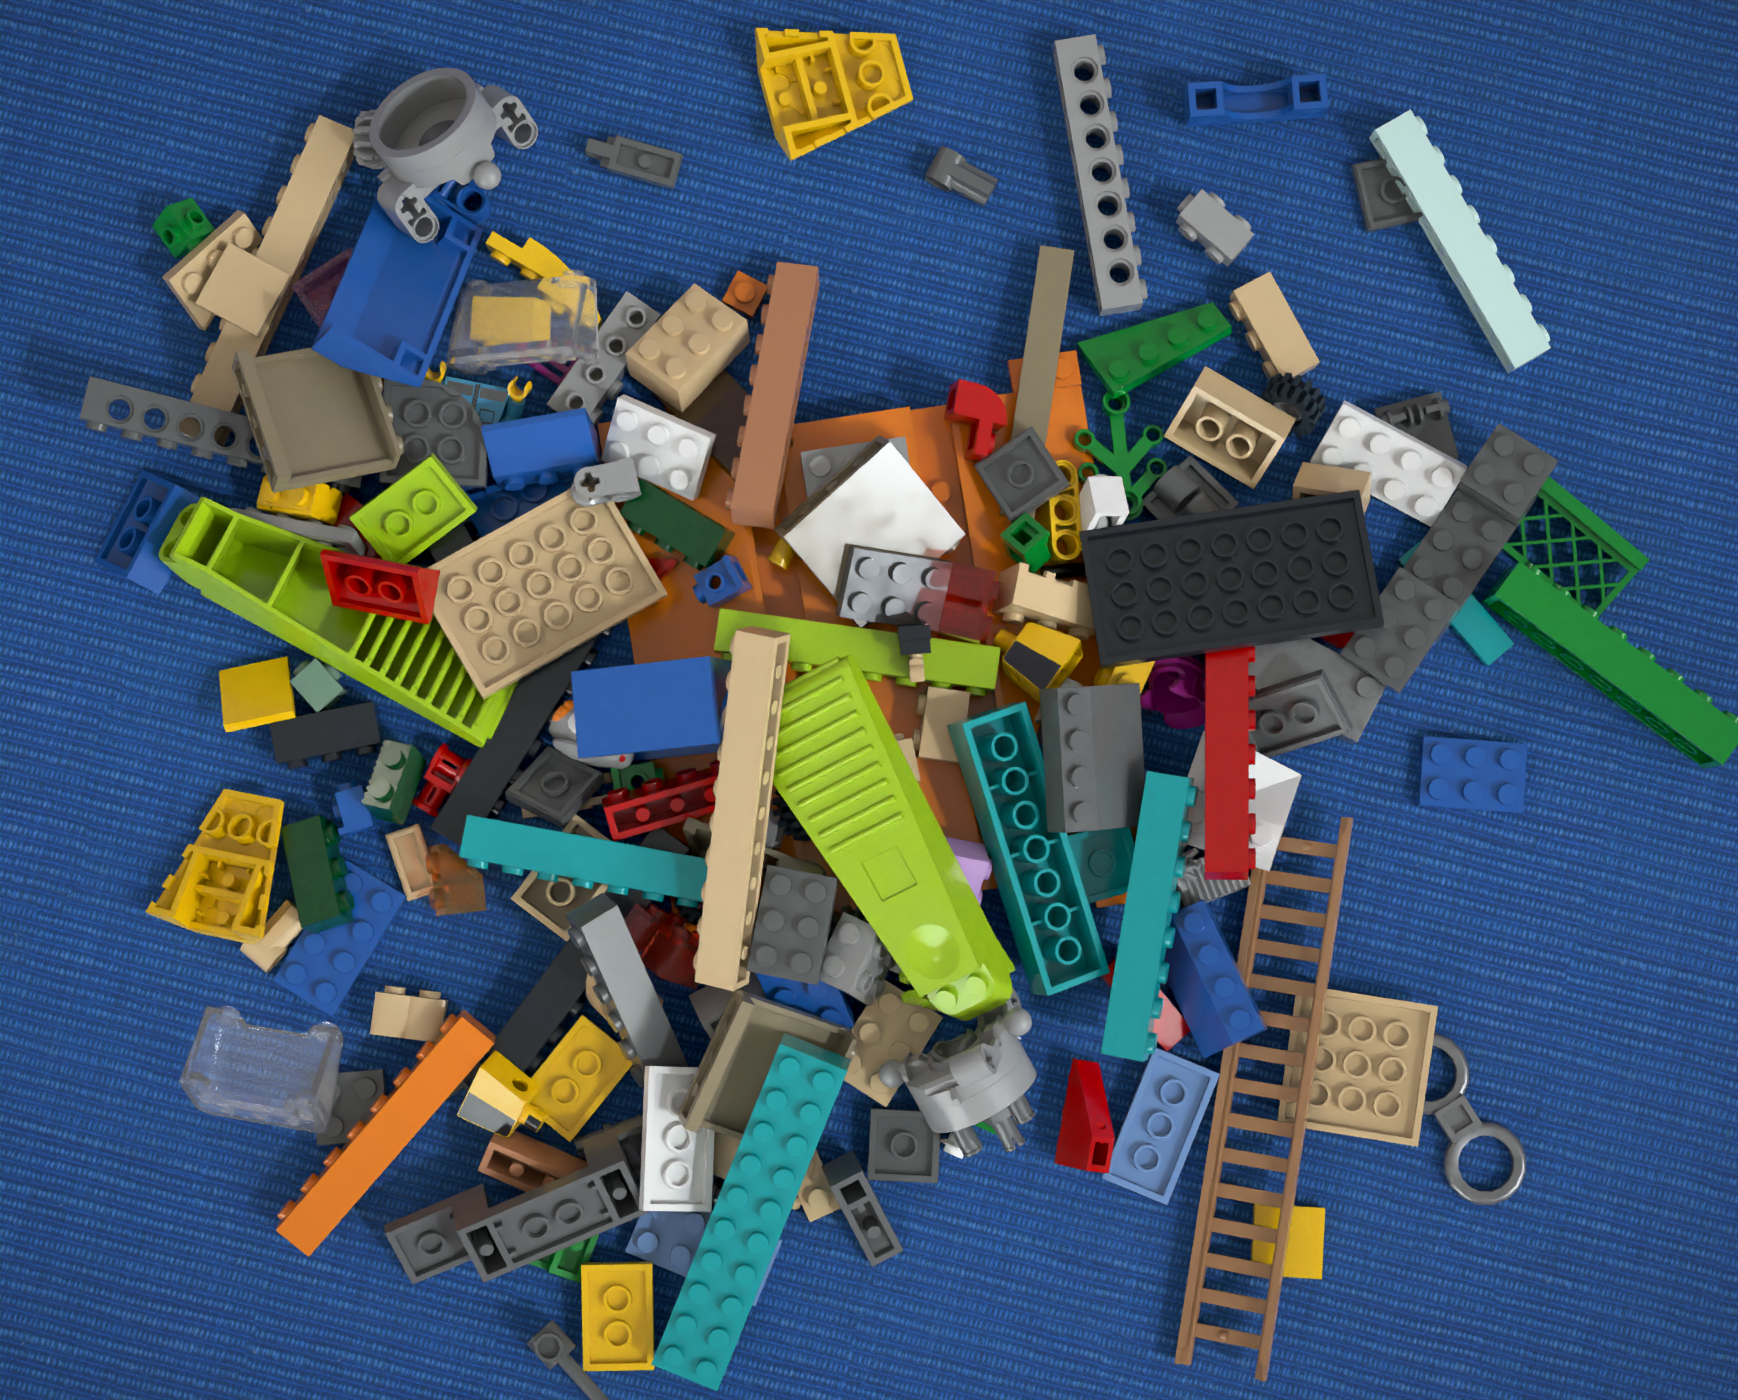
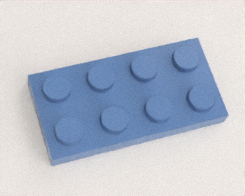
M1156 1048L1154 1055L1150 1054L1113 1145L1109 1174L1102 1173L1101 1178L1168 1205L1220 1074Z
M649 1211V1213L639 1217L625 1252L646 1261H653L655 1265L686 1277L712 1211ZM779 1238L777 1246L774 1250V1253L772 1255V1258L770 1260L762 1283L753 1302V1306H756L757 1301L762 1292L766 1279L774 1263L778 1250L783 1241V1239Z

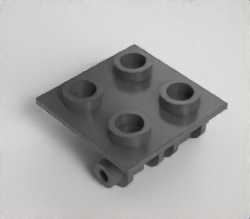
M1441 392L1373 409L1375 417L1454 459L1459 458L1447 413L1450 412L1447 399H1442Z

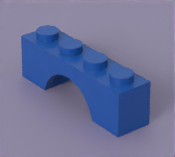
M1326 73L1295 75L1281 81L1253 86L1230 85L1223 81L1187 83L1183 93L1186 127L1323 118L1329 108Z

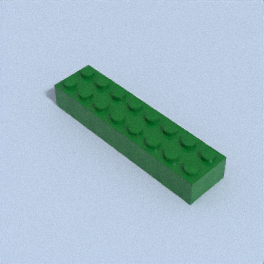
M1519 561L1504 570L1481 601L1483 605L1703 769L1721 766L1725 763L1738 745V717L1727 710H1723V712L1718 710L1711 704L1713 699L1699 689L1694 691L1683 683L1684 677L1671 668L1663 669L1654 662L1656 657L1650 651L1640 646L1635 648L1627 642L1628 636L1622 630L1613 625H1610L1608 628L1598 620L1600 616L1595 610L1585 604L1579 606L1570 599L1571 594L1564 587L1557 583L1551 585L1541 578L1543 573L1529 562L1523 564Z

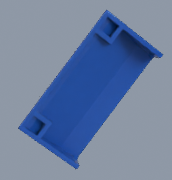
M376 195L311 349L341 367L419 388L423 383L483 229L428 195L424 200L437 217L439 230L435 238L430 242L419 243L396 227L379 204Z

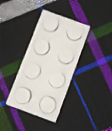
M1345 400L1310 460L1313 464L1371 472L1370 495L1430 527L1433 526L1457 487L1459 480L1467 470V465Z
M645 1066L639 1210L712 1211L715 1131L700 1127L697 1133L686 1130L677 1115L698 1067Z

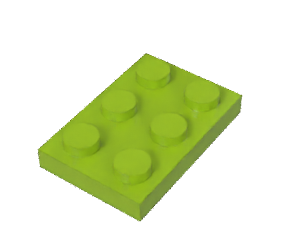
M432 453L351 514L349 519L382 559L407 564L475 513L477 506Z

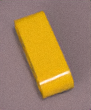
M1066 460L1055 462L1071 486L1039 506L1040 524L1050 533L1047 546L1051 558L1047 562L1052 565L1065 564L1079 556L1082 550L1079 537L1081 517L1078 474L1074 465ZM1055 505L1060 506L1064 510V521L1056 517L1054 513ZM1057 540H1062L1066 544V555H1062L1057 550Z

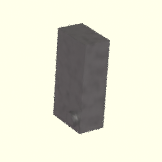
M1310 638L1255 646V663H1248V675H1255V691L1323 669L1353 725L1351 732L1337 736V738L1349 744L1358 742L1386 685L1340 656V654Z

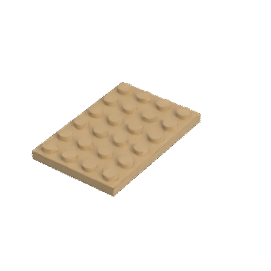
M587 482L582 483L581 487H587L588 492H593L594 487H589ZM570 489L428 567L440 570L433 614L483 700L668 595L615 503L609 502L583 507L573 501Z

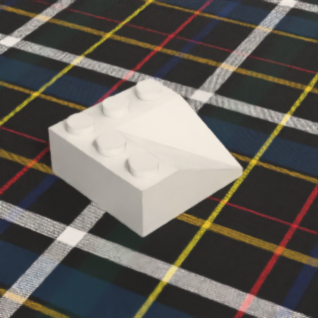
M1203 731L1188 774L1189 778H1194L1193 786H1198V796L1195 807H1189L1187 821L1192 822V832L1188 845L1205 850V731ZM1256 751L1255 765H1249V778H1255L1256 780L1255 800H1249V813L1256 814L1255 834H1249V848H1256V867L1270 872L1302 775Z

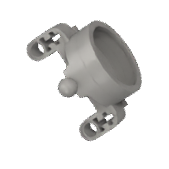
M437 68L410 78L384 99L371 120L369 139L372 147L387 166L377 176L383 182L377 192V199L398 229L419 243H427L435 238L439 230V221L424 198L440 184L454 179L461 185H465L474 179L477 186L481 189L492 190L498 186L501 180V172L497 165L491 163L495 157L491 145L494 135L496 134L514 147L522 150L532 146L538 136L536 123L516 96L494 84L483 88L480 84H475L472 78L462 70L456 68Z

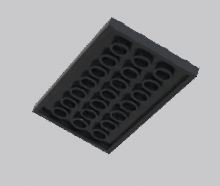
M1359 490L1079 531L1101 669L1368 630L1384 626Z

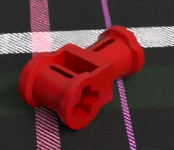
M445 743L438 748L428 766V771L423 777L427 779L425 786L419 796L412 800V804L436 818L448 793L451 794L473 760L471 758L466 760L448 749L449 745ZM445 761H448L453 765L457 766V769L455 770L454 768L445 764Z

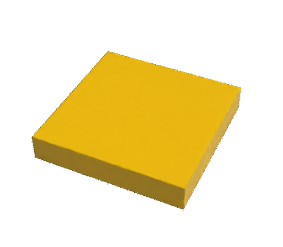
M287 656L219 671L223 726L226 732L296 718L293 685L289 682L292 680L291 665Z
M1253 1203L1252 1224L1277 1229L1280 1208ZM1294 1205L1283 1277L1322 1279L1325 1226L1324 1207ZM1252 1239L1251 1260L1272 1264L1275 1244Z

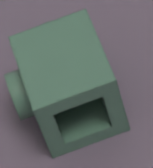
M316 658L312 662L309 659L302 662L293 671L295 677L289 681L316 712L329 710L349 692L338 680L342 674L336 668L326 663L323 664L322 661Z

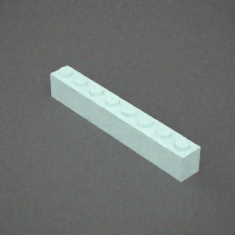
M1410 109L1375 129L1369 139L1379 156L1386 159L1387 164L1385 166L1391 176L1402 178L1406 186H1403L1400 181L1396 180L1397 186L1402 194H1406L1405 199L1413 213L1422 212L1423 216L1419 218V224L1506 372L1509 374L1551 348L1548 343L1550 341L1549 334L1542 324H1537L1531 315L1533 311L1531 303L1524 294H1519L1514 286L1515 278L1511 269L1506 264H1501L1496 255L1497 246L1490 235H1484L1478 225L1480 223L1478 213L1472 205L1467 206L1461 196L1463 191L1459 181L1454 175L1450 176L1443 165L1445 164V159L1442 152L1436 145L1432 146L1426 136L1428 131L1425 123L1419 116L1415 117Z

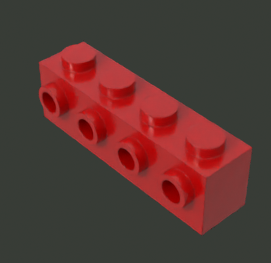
M713 761L710 763V768L699 771L696 768L681 770L676 773L675 778L662 781V778L649 779L641 783L642 787L628 791L627 787H622L608 792V797L601 800L613 841L686 821L687 817L696 818L713 813L716 801L713 787L716 778L719 776L720 761Z

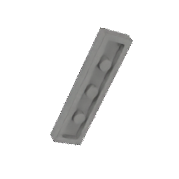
M231 507V510L347 553L364 556L367 549L358 532L347 525L333 527L315 519L301 521L287 514L277 513L275 516L264 514L262 511L252 507H247L245 510Z

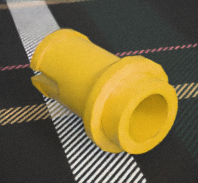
M779 538L767 559L787 570L795 552L785 541Z

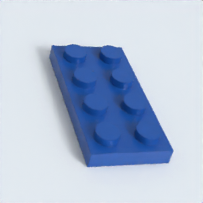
M349 860L345 862L348 870L345 881L347 889L351 892L354 899L355 907L352 910L354 921L318 933L304 929L273 978L274 982L332 1017L336 1015L407 899L404 893Z

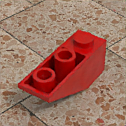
M1072 1058L1054 1163L1080 1170L1109 1174L1115 1137L1100 1065L1097 1062Z

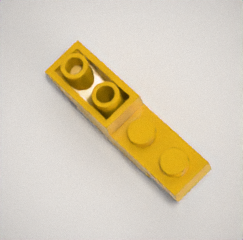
M492 231L486 241L489 251L492 252L490 254L492 259L508 267L509 263H512L521 269L519 274L532 283L538 284L539 280H541L542 284L538 291L541 297L544 298V302L552 304L553 311L560 313L562 309L574 316L572 318L574 323L590 331L591 327L597 330L601 328L603 322L592 298L576 275L556 255L531 237H529L524 247L521 248Z

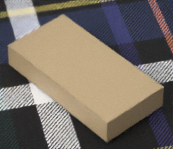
M420 824L385 835L407 901L442 890Z

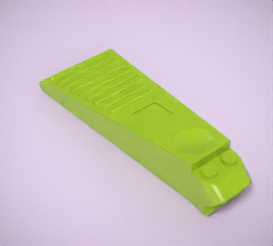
M200 497L198 503L190 504L180 512L160 548L159 558L182 580L200 589L202 596L476 746L484 747L487 739H492L520 679L483 700L434 614H432V620L428 625L333 606L320 552L322 549L341 550L237 513L206 497Z
M851 654L843 658L837 656L785 684L773 784L920 997L927 995L938 1010L961 1021L971 1020L1006 1003L1012 993V982L1009 973L1015 971V967L989 925L854 656Z

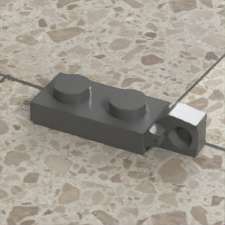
M617 135L616 138L608 136L606 143L589 138L585 149L586 156L600 160V167L607 169L609 172L672 190L675 188L683 160V154Z

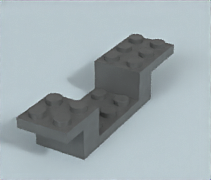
M1498 423L1459 480L1457 491L1404 568L1399 567L1379 596L1384 626L1355 631L1340 653V656L1400 694L1431 647L1442 638L1532 507L1539 490L1557 466L1558 460Z
M643 1116L582 1141L588 1164L587 1167L494 1206L482 1183L384 1225L385 1235L411 1283L416 1284L472 1260L484 1283L649 1213V1211L639 1210Z

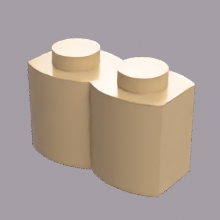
M385 985L384 992H375L370 1034L420 1041L430 1040L431 1042H435L442 1034L438 1029L446 1019L448 1000L440 999L441 992L420 990L419 996L406 995V988L388 985Z

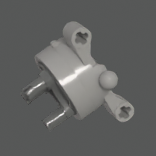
M1013 987L1011 997L1006 1003L977 1016L978 1026L975 1031L967 1029L965 1034L950 1041H938L927 1054L919 1053L913 1055L909 1052L902 1061L888 1060L882 1064L879 1070L880 1081L887 1087H899L905 1082L930 1129L936 1133L951 1132L964 1157L977 1154L983 1147L972 1125L983 1121L988 1126H992L1003 1145L1004 1151L1011 1152L1016 1149L1014 1143H1017L1019 1147L1025 1143V1139L1020 1134L1016 1125L1030 1121L1036 1114L1024 1093L1033 1084L1037 1072L1017 1037L1024 1035L1030 1030L1032 1020L1030 1014L1025 1009H1022L1020 999Z

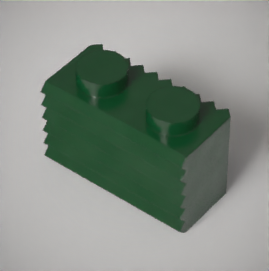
M385 740L382 742L384 746L380 748L382 753L378 754L379 759L375 761L377 766L373 767L375 772L371 774L372 779L368 780L370 783L366 787L368 791L363 793L365 798L361 801L376 819L403 825L427 760L422 757L423 755L418 752L415 746Z

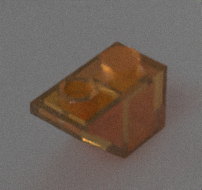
M446 844L430 846L425 862L428 874H432L433 888L429 891V901L431 908L436 911V917L486 911L483 875L475 868L466 866L467 862Z

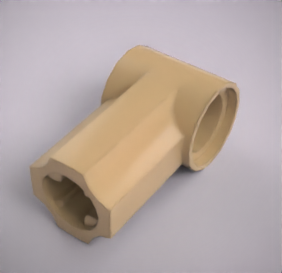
M286 900L266 922L263 939L253 945L243 943L240 948L241 952L266 973L272 970L287 952L286 947L303 929L300 925L297 906Z

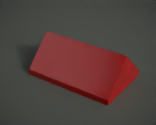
M322 549L320 552L333 606L429 625L432 620L440 570L341 551Z

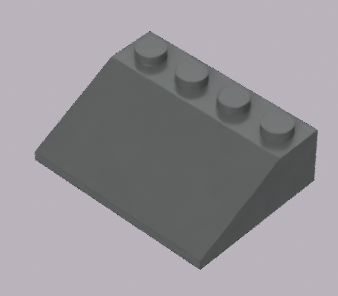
M1139 683L1039 689L1048 832L1069 833L1138 826L1145 786Z

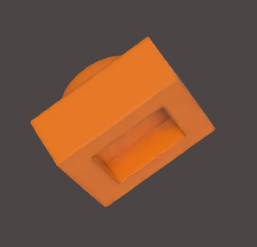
M737 271L722 299V303L753 319L767 293V285Z

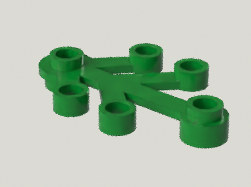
M1107 391L1102 398L1101 409L1109 417L1113 453L1098 442L1093 432L1088 429H1081L1075 434L1073 446L1079 452L1090 453L1112 471L1115 476L1122 477L1126 499L1131 504V509L1124 522L1135 520L1141 514L1144 506L1142 499L1144 493L1167 472L1166 463L1160 458H1153L1147 463L1145 473L1131 487L1130 472L1151 448H1155L1161 443L1163 431L1157 425L1147 426L1141 434V439L1128 453L1124 414H1126L1130 407V397L1126 392L1113 399ZM1117 401L1120 404V409L1112 410L1109 407V402ZM1146 433H1156L1158 436V440L1150 441L1147 438ZM1086 436L1090 440V444L1086 446L1080 444L1078 437ZM1090 462L1083 463L1077 471L1078 481L1082 485L1087 480L1083 477L1082 470L1089 469L1093 472V476L1099 475L1097 466ZM1158 465L1162 473L1158 475L1153 474L1150 466Z

